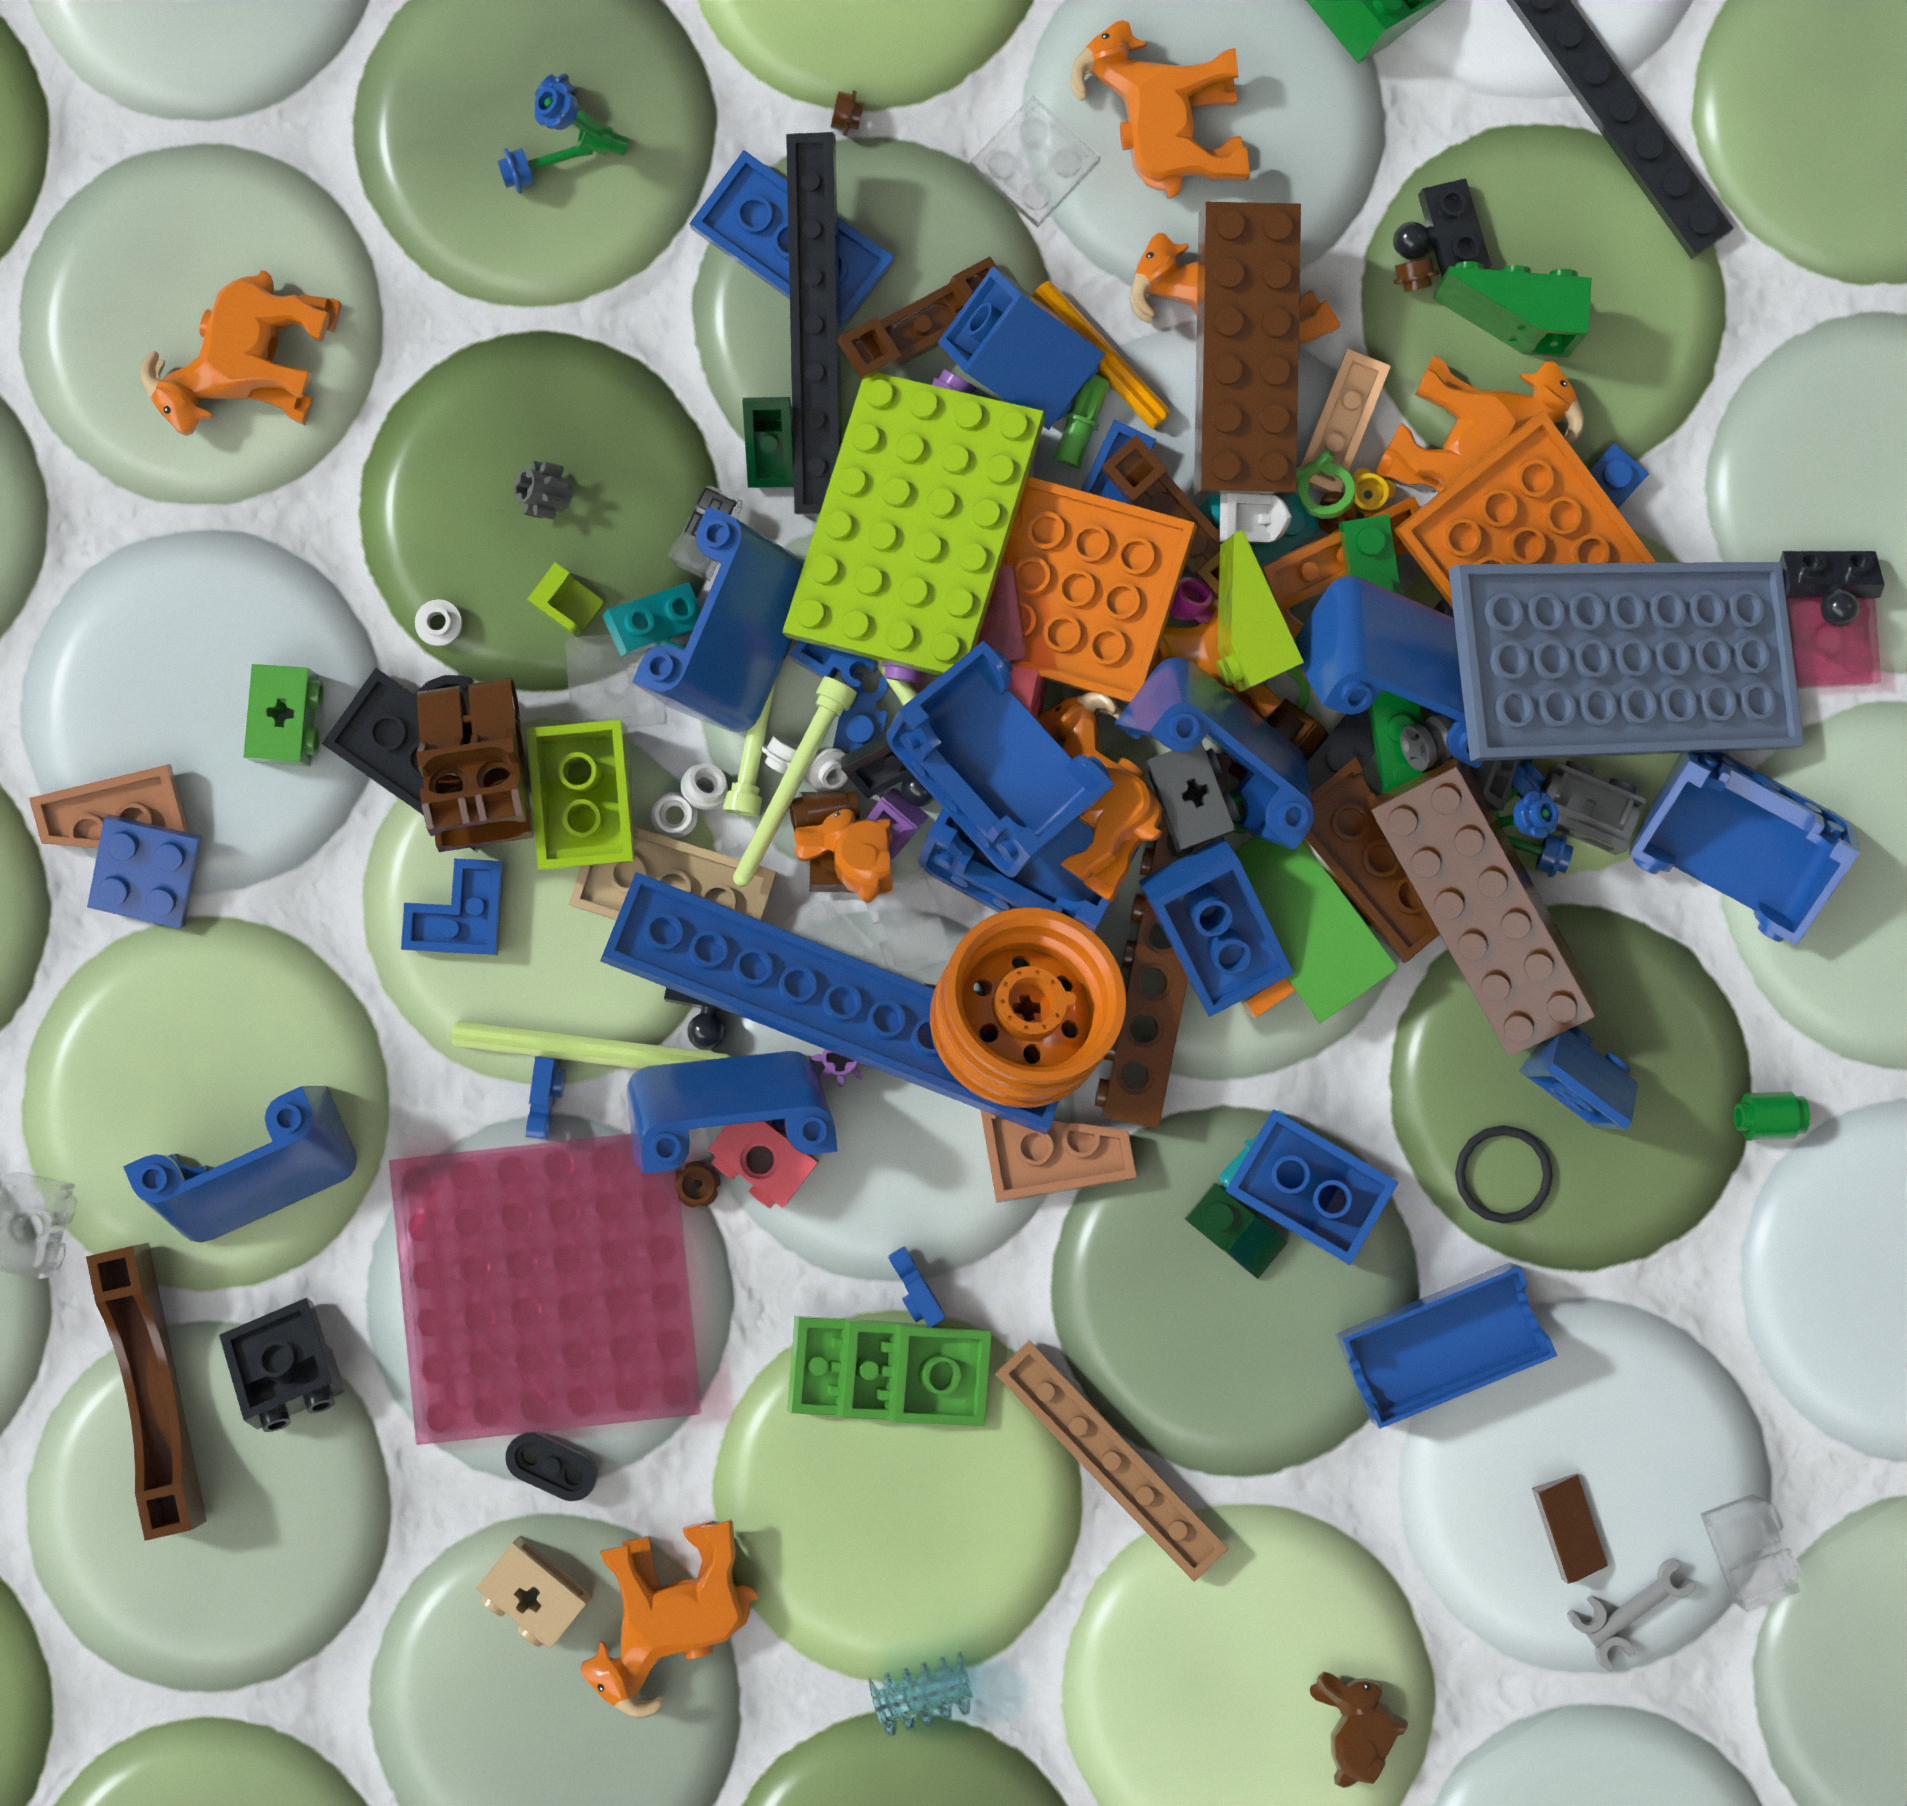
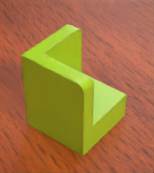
M554 562L527 598L534 608L576 639L581 637L604 606V601L575 580L570 572Z

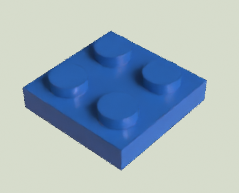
M108 814L104 817L87 908L181 929L185 925L202 836Z

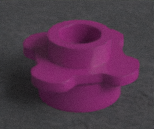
M1182 578L1179 582L1170 614L1178 620L1189 621L1196 619L1200 623H1208L1213 615L1212 611L1207 608L1212 601L1210 588L1197 578Z

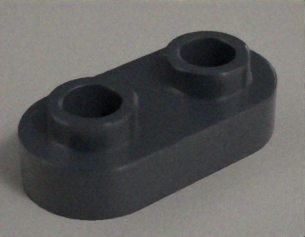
M537 1431L524 1432L513 1439L507 1447L505 1461L508 1470L513 1476L565 1501L584 1499L593 1491L597 1484L598 1468L595 1461L589 1455ZM526 1447H535L539 1451L540 1459L537 1463H530L525 1459L524 1450ZM569 1467H578L582 1471L583 1479L581 1482L573 1483L567 1478Z

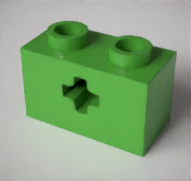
M252 664L244 758L255 763L310 767L311 755H317L320 744L319 729L314 727L315 709H321L324 698L323 682L318 681L317 673L304 667ZM288 708L294 711L293 718L286 719L284 723L278 721L279 713H286Z

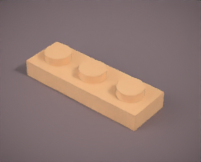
M1347 349L1300 467H1304L1308 462L1314 461L1323 451L1329 450L1334 456V464L1343 467L1349 472L1391 367L1390 365ZM1322 472L1315 474L1309 479V487L1324 493L1332 491L1341 492L1344 485L1339 478L1325 475Z

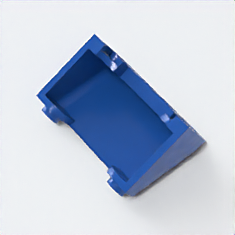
M707 506L697 529L696 542L703 555L721 564L685 650L683 651L668 645L653 647L642 658L632 683L671 709L727 731L740 733L749 730L759 719L793 640L787 638L782 631L805 560L733 516Z
M1345 576L1335 580L1326 589L1294 639L1304 663L1300 664V667L1321 704L1338 712L1352 715L1368 709L1376 701L1382 690L1426 707L1431 714H1441L1449 718L1453 723L1446 737V745L1450 753L1460 762L1479 768L1483 761H1470L1454 618L1360 577Z
M983 640L898 710L886 733V739L897 758L993 865L1006 876L1015 877L1105 796L1115 784L1109 779L1110 775L1105 765L1096 757L1090 756L1088 758L1079 754L1073 759L1070 758L1008 689L1012 683L1010 674L1012 666L1008 658L998 649H992Z
M1172 657L1163 660L1114 724L1131 738L1139 739L1142 735L1154 737L1165 747L1178 752L1192 750L1205 737L1248 771L1234 789L1243 798L1245 804V815L1241 817L1237 824L1255 838L1295 850L1310 830L1314 821L1310 776L1305 755L1197 664L1185 658Z
M1688 752L1679 754L1629 847V855L1634 857V863L1641 869L1651 874H1658L1659 871L1670 872L1672 867H1675L1754 910V916L1760 922L1758 929L1768 938L1777 942H1782L1786 939L1795 945L1799 944L1860 854L1855 829L1844 818L1723 752Z
M942 808L927 835L918 859L921 868L929 875L998 913L1025 907L1048 909L1067 915L1094 932L1110 902L1089 889L1084 884V881L1061 865L1067 857L1084 852L1092 843L1094 830L1079 819L1015 877H1009L993 865ZM1140 845L1136 848L1133 856L1131 857V862L1134 859Z
M797 1051L646 1066L633 1073L627 1084L633 1162L643 1174L667 1172L677 1169L682 1165L689 1155L690 1140L688 1129L772 1120L774 1125L785 1126L790 1144L804 1154L814 1155L838 1152L834 1121L815 1065L808 1056Z
M300 1086L278 1096L271 1101L266 1109L265 1123L272 1139L271 1143L209 1170L208 1165L196 1168L186 1166L180 1162L177 1154L145 1156L123 1166L132 1189L142 1201L181 1235L190 1241L201 1243L221 1237L343 1182L355 1170L357 1156L328 1087Z

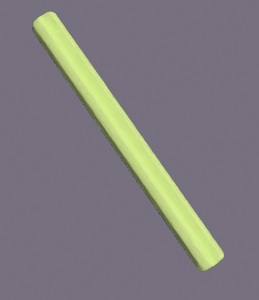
M462 1021L454 1023L451 1036L452 1044L458 1047L637 1069L652 1065L731 1057L723 1053Z

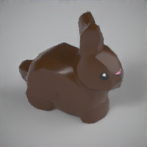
M1322 1672L1317 1677V1683L1310 1686V1694L1316 1701L1337 1707L1342 1714L1330 1734L1331 1755L1337 1768L1334 1775L1335 1784L1341 1788H1349L1358 1781L1374 1784L1385 1766V1759L1399 1735L1404 1734L1408 1722L1404 1718L1393 1714L1388 1706L1379 1702L1383 1688L1378 1681L1362 1678L1344 1683L1335 1675Z

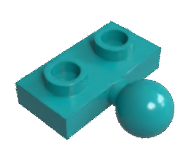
M688 582L609 608L602 616L622 658L660 645L673 646L684 651L686 647L676 644L675 639L692 634L701 613V608Z

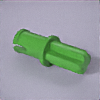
M1095 375L1079 389L1071 413H1066L1064 416L1067 423L1056 453L1053 455V459L1057 462L1073 468H1081V462L1093 430L1098 431L1100 426L1096 423L1109 387V381L1105 378Z

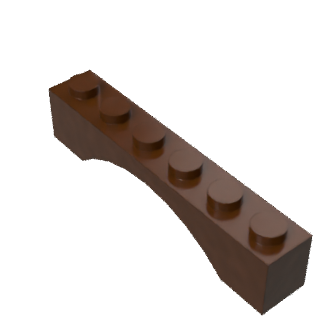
M149 1243L86 1256L95 1304L112 1341L127 1396L134 1444L135 1497L144 1541L193 1530L207 1522Z

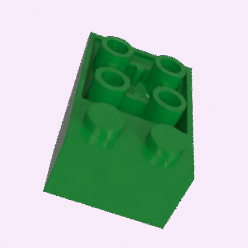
M1446 0L1306 1L1359 64L1390 45Z
M1465 261L1456 263L1455 267L1449 266L1434 291L1433 299L1521 354L1568 358L1588 334L1592 277H1579L1578 272L1571 269H1555L1550 271L1549 274L1531 273V268L1522 265H1510L1503 267L1502 270L1484 269V265L1481 263Z

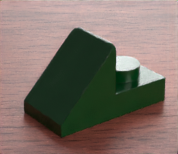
M790 397L743 398L748 488L794 487L793 426Z
M1214 1182L1184 1218L1256 1279L1260 1278L1287 1244L1283 1238L1259 1217L1247 1210Z

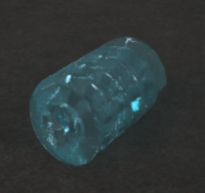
M961 1651L957 1652L955 1668L950 1666L944 1656L939 1657L938 1673H933L926 1662L921 1663L920 1678L917 1679L914 1678L907 1667L902 1668V1678L899 1684H896L889 1672L884 1673L883 1688L879 1690L869 1677V1687L877 1718L890 1737L895 1736L897 1733L898 1720L901 1721L906 1730L913 1731L917 1714L927 1726L932 1725L934 1722L935 1709L938 1710L946 1721L952 1718L953 1704H956L963 1715L970 1714L971 1699L974 1696Z

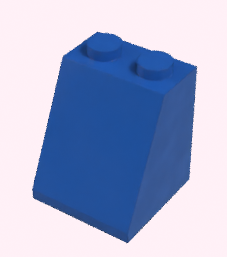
M994 266L938 341L941 347L966 374L1008 403L1044 411L1046 419L1043 427L1047 430H1050L1055 421L1060 420L1066 415L1071 407L1073 397L1084 383L1090 381L1099 369L1100 361L1105 356V353L1088 337Z

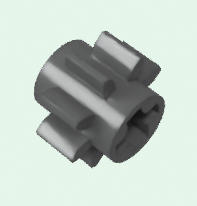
M533 460L531 462V469L524 468L519 472L514 484V495L518 502L525 504L523 509L524 515L554 520L556 511L563 512L567 509L572 499L573 487L568 478L561 477L564 470L562 465Z

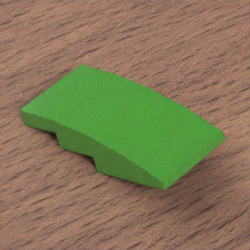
M1253 837L1234 851L1294 973L1286 978L1319 1024L1398 969L1339 887L1302 842L1293 850Z
M795 1316L787 1411L796 1414L838 1415L842 1418L883 1419L899 1423L985 1426L992 1331L933 1325L929 1328L927 1324Z

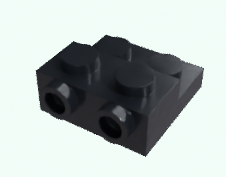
M307 1297L219 1335L243 1421L257 1430L262 1428L264 1432H273L283 1429L291 1423V1415L307 1409L308 1413L325 1411L335 1404V1396L345 1392L333 1350L325 1343L314 1303Z

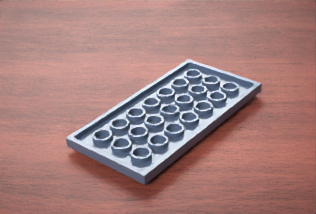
M1781 562L1458 564L1449 569L1470 761L1783 750L1804 746Z

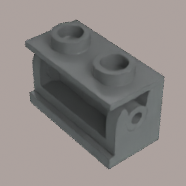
M1567 760L1565 765L1558 763L1551 767L1541 790L1543 793L1550 795L1558 807L1559 818L1555 830L1614 855L1626 852L1641 809L1637 807L1646 804L1647 799L1636 795L1637 788L1627 782L1610 778L1609 783L1592 777L1593 770L1581 763Z

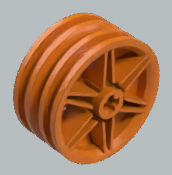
M1026 907L1010 909L991 915L975 925L959 942L936 984L930 1004V1029L935 1048L942 1062L954 1078L972 1093L985 1100L1015 1108H1032L1052 1104L1080 1088L1115 1043L1123 1025L1126 1009L1123 977L1114 956L1103 941L1093 931L1087 929L1085 925L1067 915L1048 909ZM1016 958L1023 959L1029 966L1015 969L1012 965V960ZM1058 978L1065 979L1070 984L1071 990L1065 992ZM976 983H979L986 996H980L974 991ZM1076 1028L1077 1035L1075 1038H1068L1062 1033L1061 1029ZM997 1031V1039L993 1042H984L979 1034H994ZM1024 1049L1036 1061L1035 1064H1030L1025 1060L1023 1055Z

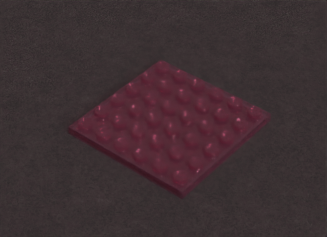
M631 1134L389 1160L416 1445L702 1413L681 1201L677 1189V1169L667 1172L643 1174L633 1162Z

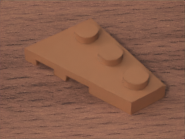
M171 764L29 798L41 844L98 848L104 817L108 814L189 833Z
M980 1110L996 1203L1136 1180L1127 1130L1074 1122L1052 1121L1050 1130L1044 1135Z

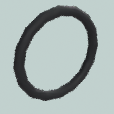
M1502 1125L1486 1128L1468 1140L1459 1153L1455 1177L1458 1192L1470 1210L1485 1220L1504 1224L1521 1221L1539 1210L1549 1195L1553 1173L1550 1157L1538 1139L1523 1129ZM1501 1135L1519 1138L1530 1145L1541 1161L1543 1172L1540 1191L1532 1203L1519 1211L1505 1214L1489 1211L1477 1203L1467 1189L1465 1178L1467 1160L1475 1147L1490 1137Z

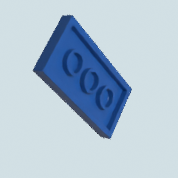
M743 150L689 225L691 230L790 299L787 180ZM837 216L839 322L841 335L894 263V256Z

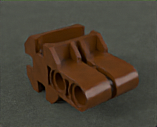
M512 677L469 684L470 715L467 712L466 700L461 685L417 692L420 732L417 763L424 782V788L420 789L421 806L427 831L430 836H435V845L439 852L534 838V816L529 804L528 792H531L530 775L523 750L517 691Z

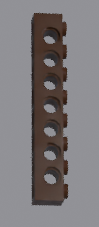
M1215 753L1222 775L1215 778L1223 795L1231 757ZM1192 783L1187 784L1188 787L1193 788ZM1196 790L1200 795V799L1205 796L1204 790ZM1163 814L1158 826V830L1162 831V834L1155 840L1153 849L1144 848L1139 875L1149 876L1183 858L1174 856L1167 848L1166 841L1170 832ZM1215 840L1191 848V852L1189 854L1201 849L1202 847L1214 842ZM1136 893L1130 921L1139 922L1135 941L1126 940L1121 967L1130 968L1125 987V1016L1115 1043L1103 1058L1104 1060L1111 1061L1108 1080L1099 1078L1094 1106L1102 1107L1101 1117L1159 1128L1188 977L1172 946L1161 950L1155 948L1150 943L1148 938L1149 930L1152 925L1159 922L1145 894ZM1154 969L1163 975L1165 987L1158 996H1149L1141 990L1139 979L1145 970ZM1136 1016H1148L1155 1023L1156 1033L1147 1043L1139 1042L1131 1035L1130 1025ZM1131 1061L1141 1063L1147 1072L1146 1082L1138 1089L1128 1088L1121 1079L1122 1068Z

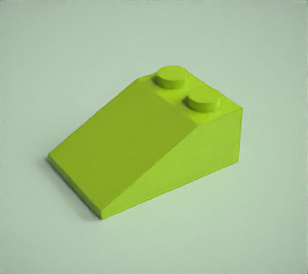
M1243 529L1231 535L1220 545L1217 651L1221 659L1216 661V667L1226 687L1233 685L1236 693L1304 663Z
M619 719L526 728L538 870L634 862L632 775L628 728L624 722Z

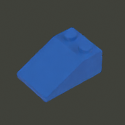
M1224 837L1138 881L1208 1017L1294 974L1239 858Z
M1576 1026L1537 1045L1520 1068V1073L1593 1128L1627 1130L1633 1119L1638 1082L1627 1075L1631 1068L1625 1062L1611 1053H1607L1603 1057L1590 1047L1593 1039Z
M1273 1109L1225 1192L1347 1266H1351L1399 1182Z

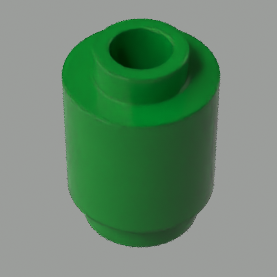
M1793 1092L1745 1093L1742 1096L1741 1102L1737 1103L1734 1107L1735 1127L1738 1131L1743 1132L1744 1137L1748 1141L1794 1139L1798 1134H1805L1809 1129V1105L1804 1096H1795Z

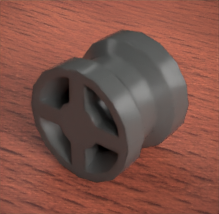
M1437 714L1426 719L1424 725L1413 723L1402 729L1400 735L1401 748L1411 767L1418 771H1424L1434 766L1436 760L1446 762L1454 758L1446 745V737L1453 725L1449 718Z

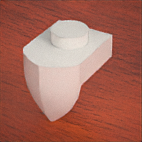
M1239 493L1220 495V542H1224L1231 535L1243 529L1249 543H1272L1280 539L1289 527L1292 514L1288 505L1279 496Z

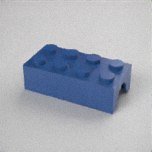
M1509 1262L1335 1334L1371 1423L1381 1429L1558 1356L1550 1337L1539 1326L1537 1318L1530 1308L1525 1292L1528 1283L1519 1265Z

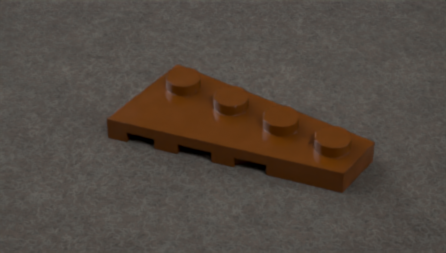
M1355 757L1312 792L1314 821L1301 842L1401 961L1406 963L1439 936L1440 933L1371 812L1377 797L1375 793H1371L1362 775L1363 770Z

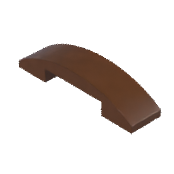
M989 256L952 276L949 284L879 321L875 317L838 337L837 343L862 380L903 365L940 345L938 341L993 266L997 269L998 267Z
M1136 434L1105 462L1101 469L1128 504L1196 523L1197 529L1184 567L1195 578L1203 581L1210 588L1212 595L1219 600L1220 545L1223 543L1220 542V532L1167 475L1166 471L1168 469Z

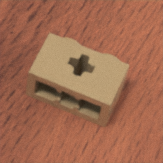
M521 1536L508 1547L475 1588L483 1594L481 1601L489 1610L501 1617L506 1613L520 1625L517 1630L523 1638L536 1647H540L543 1644L549 1650L592 1597L589 1592ZM535 1587L540 1593L537 1599L529 1605L523 1598L526 1596V1591Z

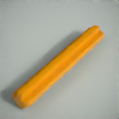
M1046 281L1041 284L1032 296L1105 353V356L1100 361L1098 373L1109 381L1111 387L1149 428L1154 429L1161 425L1169 416V408L1052 282Z

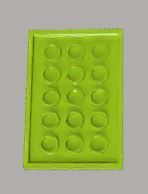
M881 373L863 379L782 631L787 638L937 676H941L975 648L1046 419L1044 411Z

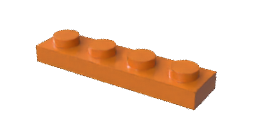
M1414 496L1401 500L1365 518L1389 514L1395 556L1397 557L1407 552L1408 549L1393 530L1420 508ZM1340 529L1260 566L1280 611L1325 591L1335 580L1347 576Z

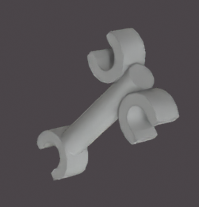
M1672 1558L1664 1561L1658 1569V1580L1609 1616H1607L1602 1603L1592 1596L1587 1598V1601L1594 1610L1591 1620L1587 1622L1581 1621L1572 1610L1567 1613L1568 1620L1572 1626L1585 1633L1595 1646L1596 1659L1606 1670L1611 1672L1615 1669L1607 1656L1608 1650L1611 1647L1621 1646V1649L1629 1657L1635 1654L1630 1642L1618 1634L1620 1631L1668 1596L1672 1595L1681 1598L1688 1596L1694 1591L1696 1585L1689 1578L1679 1585L1673 1586L1671 1584V1574L1681 1567V1564L1676 1559Z

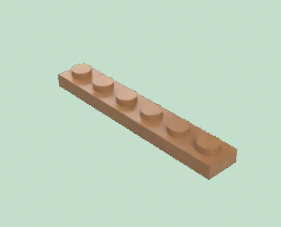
M1029 1339L995 1372V1375L1193 1582L1203 1575L1228 1550L1225 1543Z

